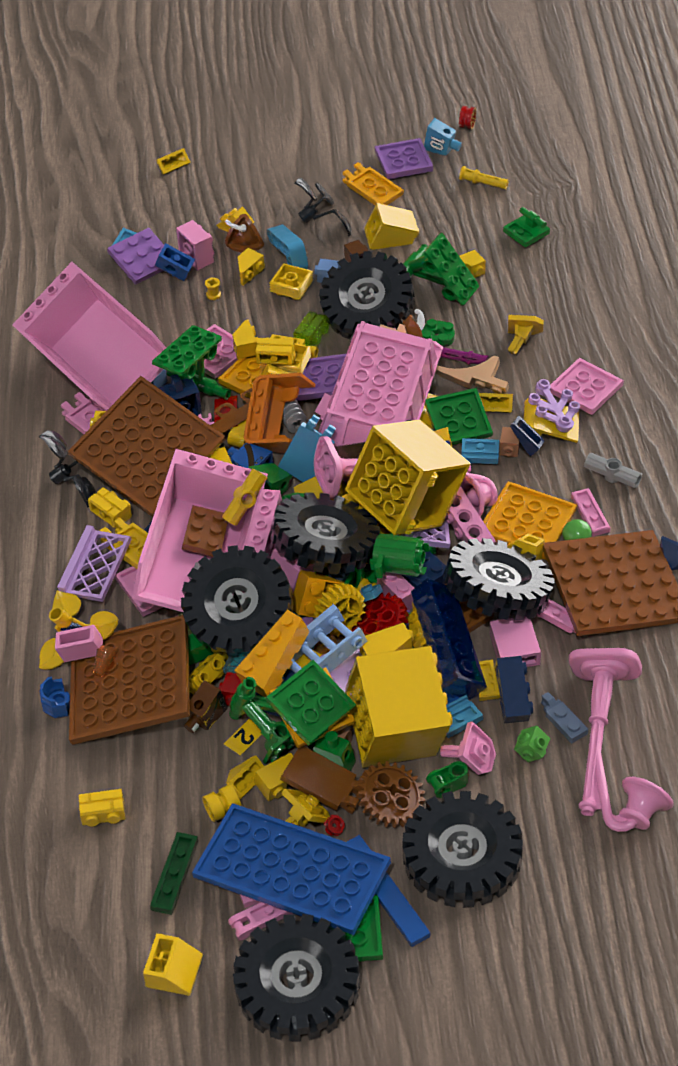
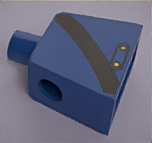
M245 443L239 450L230 447L227 452L232 464L245 468L273 463L272 451L253 444Z

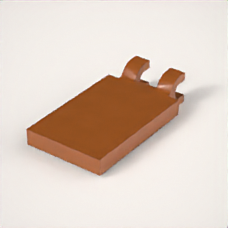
M305 746L298 748L280 778L283 782L303 793L313 795L320 802L336 811L340 806L353 814L359 802L358 798L349 796L350 792H353L355 795L359 792L356 790L358 780H355L357 775Z

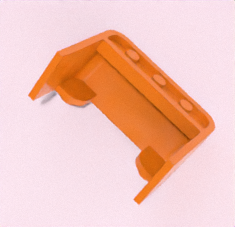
M302 373L258 376L253 382L243 436L244 441L273 452L285 453L292 441L285 435H279L285 402L294 401L298 397L300 388H314L316 384Z

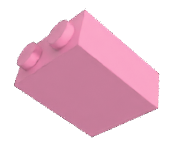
M524 616L523 620L508 618V620L498 619L490 621L489 634L496 658L522 656V662H526L527 667L540 665L541 651L531 619Z

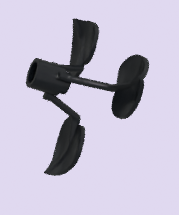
M303 178L297 179L294 184L300 186L311 197L308 204L304 206V209L298 213L300 218L307 223L312 218L316 220L319 217L334 213L344 224L349 237L352 232L351 225L340 211L333 209L316 215L318 212L316 207L324 199L330 205L334 204L332 197L318 182L315 183L316 188L323 197L317 203L311 205L313 201L317 200L313 190Z
M55 431L42 433L39 435V438L45 441L51 451L60 458L59 462L54 466L55 469L49 472L50 479L55 484H59L63 480L66 482L73 479L77 490L88 508V499L93 494H96L95 488L86 477H81L79 474L70 476L71 468L78 464V461H74L69 466L62 464L68 454L66 451L67 444L62 436Z

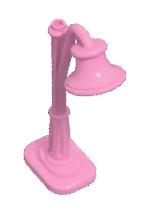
M321 436L317 442L314 455V473L323 493L329 494L330 499H334L339 493L342 477L351 476L358 459L340 458L331 439L328 436ZM470 464L460 487L481 517L484 512V506L491 507L496 503L498 493L494 482L489 478L470 473Z
M625 648L576 649L569 654V665L572 672L580 679L593 681L591 716L589 717V722L592 726L583 799L579 803L581 814L593 816L596 810H602L604 822L611 830L626 832L634 827L646 830L650 827L649 819L656 811H666L673 807L672 798L661 787L648 780L638 777H626L622 780V787L628 795V803L626 808L620 810L619 815L614 816L611 810L601 755L604 726L608 724L607 716L611 702L613 681L634 680L642 674L641 661L635 652Z

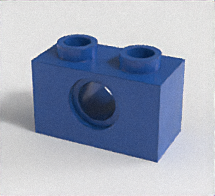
M165 243L154 266L185 281L195 259Z

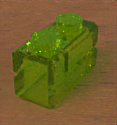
M309 311L293 332V337L305 339L306 346L318 345L321 341V336L326 334L329 329L326 316Z

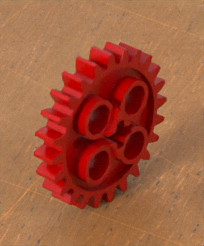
M381 592L379 597L364 602L366 604L363 608L365 613L361 615L362 620H358L356 623L357 626L352 627V632L360 627L366 636L401 623H408L406 618L409 616L408 609L402 599L398 598L396 594L392 596L388 592L385 596Z

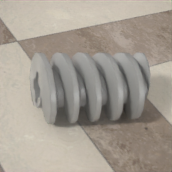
M296 399L292 402H285L282 421L291 433H296L302 422L307 424L306 415Z

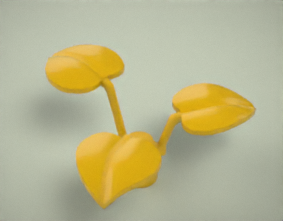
M56 591L49 619L56 624L54 628L57 632H61V628L69 627L71 621L83 627L95 625L103 640H105L117 627L118 617L108 611H100L93 614L90 618V624H85L73 618L81 607L79 597L71 593ZM56 638L46 641L41 648L39 668L42 670L53 669L64 663L55 650Z

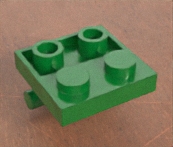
M521 207L519 210L523 216L503 227L505 234L525 248L550 234V228L546 226L547 223L540 219L538 214L524 207Z

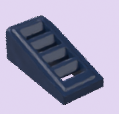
M519 415L510 425L530 456L536 453L545 441Z

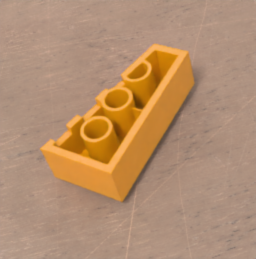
M289 610L281 616L234 670L242 683L244 679L246 680V677L254 678L256 680L255 692L263 697L268 696L270 690L281 685L286 669H289L292 665V658L295 653L299 652L309 633L303 619Z

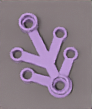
M541 379L536 384V393L530 394L528 402L532 405H537L535 414L538 417L555 422L556 428L561 432L570 431L574 425L572 418L575 413L579 412L580 404L576 401H571L568 412L564 415L562 410L567 402L572 399L573 392L569 389H564L561 399L557 403L550 391L551 385L549 381ZM539 395L545 396L548 403L540 400ZM547 410L555 413V415L548 413Z

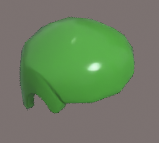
M573 519L566 523L562 535L564 540L592 537V531L587 522L581 519Z

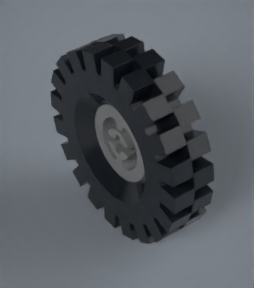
M364 251L363 258H359L358 253L350 255L351 262L348 263L343 258L337 262L339 269L333 266L327 272L329 278L324 277L321 283L323 289L319 291L320 304L326 321L337 334L341 332L342 337L350 340L351 336L355 333L357 324H360L361 321L379 327L380 325L393 327L397 330L399 324H402L401 319L405 320L411 315L410 309H413L415 303L413 284L402 262L399 263L398 259L390 255L387 259L386 253L378 251L376 257H374L372 251Z
M313 492L304 493V497L299 494L292 495L290 499H284L276 507L271 529L272 544H275V548L279 553L285 552L284 557L291 562L298 559V566L307 568L310 564H313V571L323 573L324 567L328 568L329 574H339L340 568L345 573L354 572L355 568L360 570L366 567V563L370 564V559H373L374 544L377 536L380 534V527L377 526L378 522L375 517H370V513L365 508L358 510L359 504L353 501L344 504L345 498L337 495L334 500H330V495L327 493H320L319 498H317Z
M475 538L468 539V542H459L457 546H454L449 554L443 577L444 583L447 584L446 588L450 593H455L454 597L458 601H468L467 607L473 610L482 607V614L490 617L493 611L497 612L498 619L508 620L509 615L514 620H523L524 616L531 619L536 617L537 614L540 615L544 612L553 590L554 578H552L551 570L546 569L547 565L542 560H535L536 555L530 552L521 554L522 548L513 545L511 549L507 548V542L500 540L494 545L492 539L482 538L481 543Z
M238 545L228 546V552L223 553L221 548L213 551V558L210 560L204 556L198 561L200 568L198 570L192 568L187 575L190 581L189 583L184 582L182 588L184 597L181 598V608L184 611L183 617L194 637L205 648L210 647L212 652L219 653V655L226 652L228 657H239L241 652L247 656L287 610L293 612L294 604L291 598L293 596L292 588L281 565L275 559L272 560L270 555L262 550L258 553L254 547L244 546V549L240 550ZM236 592L244 610L243 612H240L232 593Z
M453 791L442 793L441 802H439L436 796L426 800V809L419 805L413 811V819L408 818L405 832H403V865H405V872L409 880L414 879V887L422 893L427 889V898L438 902L440 897H444V905L451 907L456 906L457 900H462L463 908L474 907L475 899H479L481 905L492 902L493 893L498 898L507 892V884L512 886L516 881L517 872H520L522 864V831L519 824L515 825L516 818L510 810L504 813V805L496 799L490 805L489 796L478 793L475 800L471 799V791H460L459 799H455ZM453 844L452 852H449L447 849ZM472 849H476L477 853L472 857Z
M295 914L283 915L284 923L278 924L276 918L265 922L266 930L262 931L257 927L250 933L251 942L244 940L240 946V956L235 957L233 965L235 972L233 974L236 997L239 1006L242 1008L243 1015L248 1021L253 1020L254 1027L260 1032L264 1033L266 1030H269L270 1037L282 1040L284 1034L288 1035L289 1042H301V1035L307 1034L309 1040L320 1037L321 1029H325L327 1033L338 1027L337 1020L340 1019L344 1022L351 1013L350 1005L355 1006L358 999V989H360L358 957L351 940L346 941V934L338 926L332 930L330 921L320 918L319 922L315 923L314 915L302 914L301 921H295ZM306 970L313 975L310 984H308ZM285 973L287 975L288 988L281 983Z

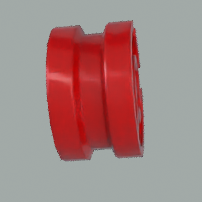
M462 106L459 116V127L473 129L476 120V108Z

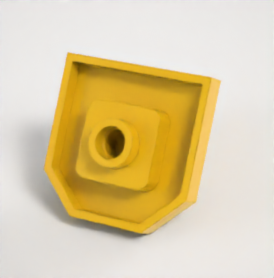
M508 315V333L514 334V339L508 351L516 355L522 344H526L530 335L543 332L544 320L536 316Z
M284 789L281 793L293 805L288 812L290 817L286 822L304 827L309 821L324 823L330 817L329 812L313 795H307L302 791Z

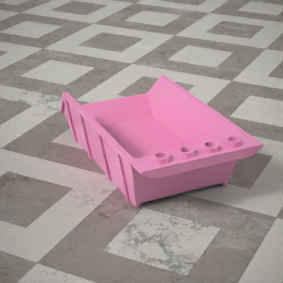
M73 262L58 275L12 325L86 395L105 410H108L140 376L152 382L163 370L152 365V360L166 349L165 345L147 326Z
M361 321L360 324H357L319 432L323 434L330 424L334 426L336 430L330 439L335 441L333 445L339 446L366 442L374 425L420 420L443 346L429 338L425 339Z
M175 449L138 562L133 599L184 612L181 608V598L184 597L182 593L184 582L189 583L190 581L187 575L194 568L195 563L204 556L208 559L213 558L182 550L192 505L225 512L234 498L233 493L235 489L242 486L252 469ZM261 489L256 495L255 504L247 509L238 525L227 523L222 545L223 553L228 552V546L238 545L239 549L243 550L244 546L247 545Z

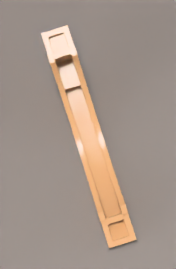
M399 324L397 330L380 325V327L407 334L405 325ZM493 356L481 364L468 368L452 369L437 365L435 374L469 389H471L473 383L479 388H490L494 393L507 394L509 389L507 381L495 378L500 365V360L497 356Z

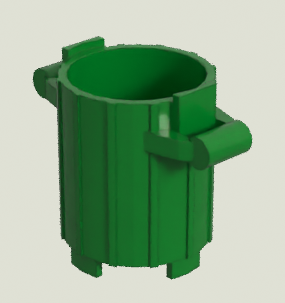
M380 533L374 544L373 559H370L371 570H375L376 578L378 579L383 578L385 573L416 577L419 574L424 575L427 567H423L425 552H429V543H424L421 538Z

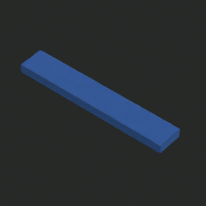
M360 835L347 841V843L370 850ZM386 872L375 895H378L379 903L409 945L413 947L431 937V933Z

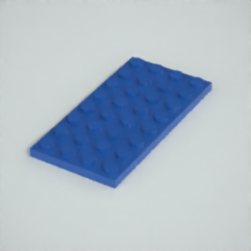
M232 803L192 871V875L196 879L302 916V914L314 915V921L319 922L320 918H324L331 922L332 928L338 926L343 932L354 935L391 863V858Z

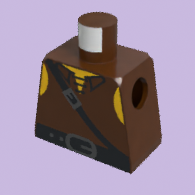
M205 680L202 682L190 700V717L184 725L189 732L194 733L198 727L209 730L228 709L221 689Z

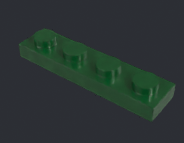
M180 832L176 833L150 904L151 911L173 914L198 843V836Z

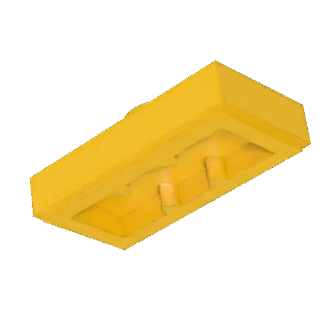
M493 659L473 662L479 701L499 699L500 692Z

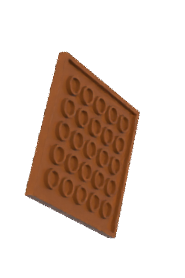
M140 376L68 450V455L153 517L175 449L209 458L225 441V436Z
M653 530L544 543V555L577 636L678 623V583Z
M183 615L113 632L107 639L103 640L102 655L71 661L69 741L72 745L190 717L188 625Z

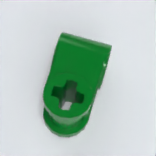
M456 761L427 775L426 781L434 788V794L437 798H442V793L454 792L467 786L468 768L465 763Z

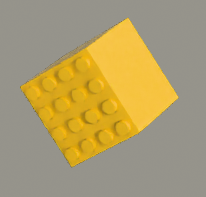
M421 420L374 425L370 430L345 490L393 535H410L415 531L442 526L471 463Z
M431 646L358 656L355 658L345 687V693L356 704L351 714L355 719L353 728L362 768L369 767L370 765L375 766L377 762L384 764L386 761L394 763L436 756L439 748H441V744L445 740L453 720L451 713L447 711V695L442 691V675L440 672H437V655L432 652Z

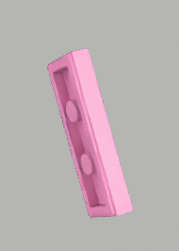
M590 489L571 492V498L574 504H577V509L583 521L587 522L591 527L592 537L609 533L610 526Z

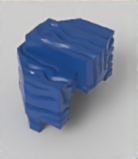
M52 676L47 677L40 685L39 690L43 712L53 718L68 716L67 710L70 709V696L68 691L65 692L62 678L53 680Z

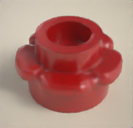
M336 814L331 815L324 822L325 831L328 835L339 836L345 827L343 819Z

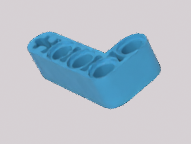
M283 224L267 229L270 243L286 256L288 265L308 269L305 246L298 236Z

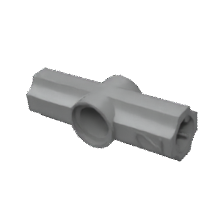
M589 453L584 464L585 468L604 475L605 480L610 483L619 481L637 488L642 479V473L623 466L621 460L617 458L606 459L594 453Z

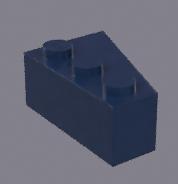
M522 656L497 658L495 672L498 679L501 699L500 706L504 724L529 721L530 715L533 714V703L528 700L530 684L525 681V675H527L526 662H522Z

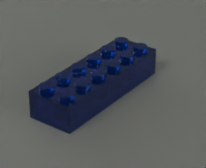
M426 578L411 591L427 646H431L432 652L437 655L438 664L436 668L437 672H440L442 675V691L458 697L467 695L468 700H471L487 688L460 603L454 597L455 593L448 591L447 585Z

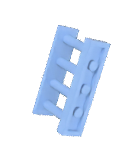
M333 604L307 625L309 633L299 652L295 653L292 658L290 669L294 673L302 669L295 661L305 654L322 669L327 668L330 673L356 650L361 648L367 642V639L360 627L352 632L342 623L344 618L339 609ZM335 628L346 637L337 645L326 636ZM319 641L330 650L322 658L311 649Z

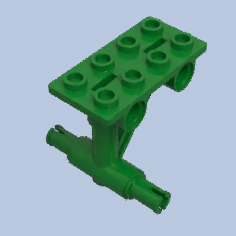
M439 233L429 246L422 244L403 263L407 272H409L410 278L414 275L445 286L442 289V295L450 301L457 299L461 306L466 304L479 287L478 282L443 233Z
M192 325L152 360V365L167 370L166 375L168 377L177 374L181 380L192 378L199 392L209 396L216 395L225 400L231 396V389L220 386L217 381L205 377L204 360L214 359L217 353V344L222 340L220 335Z
M246 677V680L244 679L243 683L239 684L234 696L231 698L229 716L233 720H239V717L241 718L246 713L261 730L260 733L266 739L264 747L267 754L262 761L266 765L269 761L274 762L282 755L281 752L285 748L290 750L295 746V742L283 721H272L263 710L277 712L265 700L266 697L255 695L256 680L252 677Z

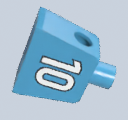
M434 118L427 127L424 147L426 151L445 156L451 149L459 151L462 142L455 140V129Z

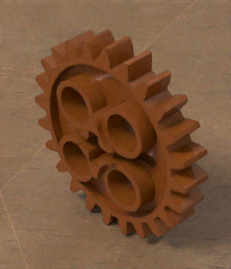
M388 761L383 766L380 762H377L375 767L370 765L368 770H364L358 780L356 790L359 792L356 798L361 799L358 806H365L363 814L369 812L371 814L369 820L374 817L377 818V825L383 821L386 828L389 823L392 824L394 829L398 823L401 827H404L408 818L413 819V811L419 805L422 806L426 800L423 798L425 791L420 790L423 783H416L418 776L412 777V770L404 771L405 765L397 768L396 762L392 766L389 765Z

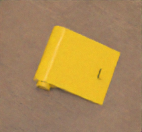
M528 399L525 400L524 421L540 436L544 433L575 443L578 442L579 412L575 413L572 418L574 422L573 428L568 432H561L556 428L555 422L538 417L535 414L537 405L530 404ZM565 406L562 410L564 415L568 412V406ZM547 410L548 413L555 415V413Z

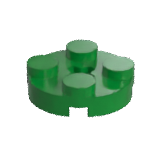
M429 319L422 330L423 338L432 339L441 346L447 344L450 346L455 340L454 325L451 322Z

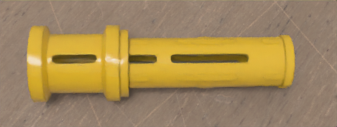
M466 166L461 168L459 180L472 181L473 184L483 183L505 190L509 183L508 179L483 174L477 169H467Z

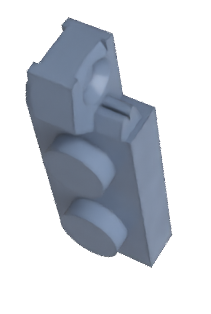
M549 692L541 696V704L544 706L543 710L546 713V717L571 744L588 734V728L561 700H555Z

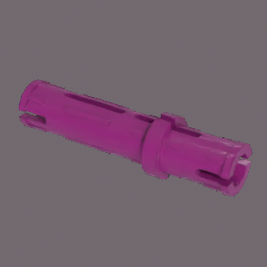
M443 347L440 356L466 362L469 365L472 363L481 364L489 359L488 355L476 354L474 351L466 352Z

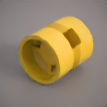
M231 784L220 788L217 794L211 792L202 797L204 807L213 822L224 818L232 803L241 806L240 799Z

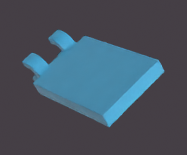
M315 414L309 419L307 424L302 422L278 465L281 469L302 482L315 477L314 455L319 438L321 436L331 438L336 430L331 424L323 434L315 430L314 428L320 420Z

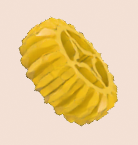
M342 582L340 585L334 584L333 588L328 587L326 593L322 592L323 596L321 599H317L319 604L314 606L317 611L313 614L317 618L334 604L344 618L342 623L352 631V627L357 626L356 623L358 620H362L361 615L365 613L363 609L366 606L364 603L365 598L351 584ZM336 628L329 633V635H336L337 637L342 634Z

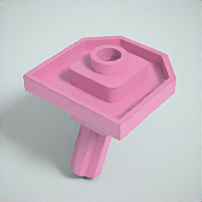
M473 721L467 723L460 746L444 745L440 748V755L442 757L460 758L461 762L466 763L478 775L492 771L496 756L492 739Z

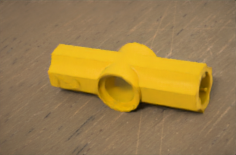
M252 469L242 486L235 489L233 493L234 498L222 515V518L237 526L247 509L255 504L256 495L268 477L258 470Z

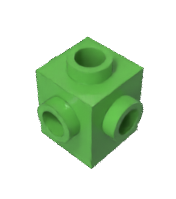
M537 725L523 729L517 738L514 750L527 762L539 760L546 754L550 737Z

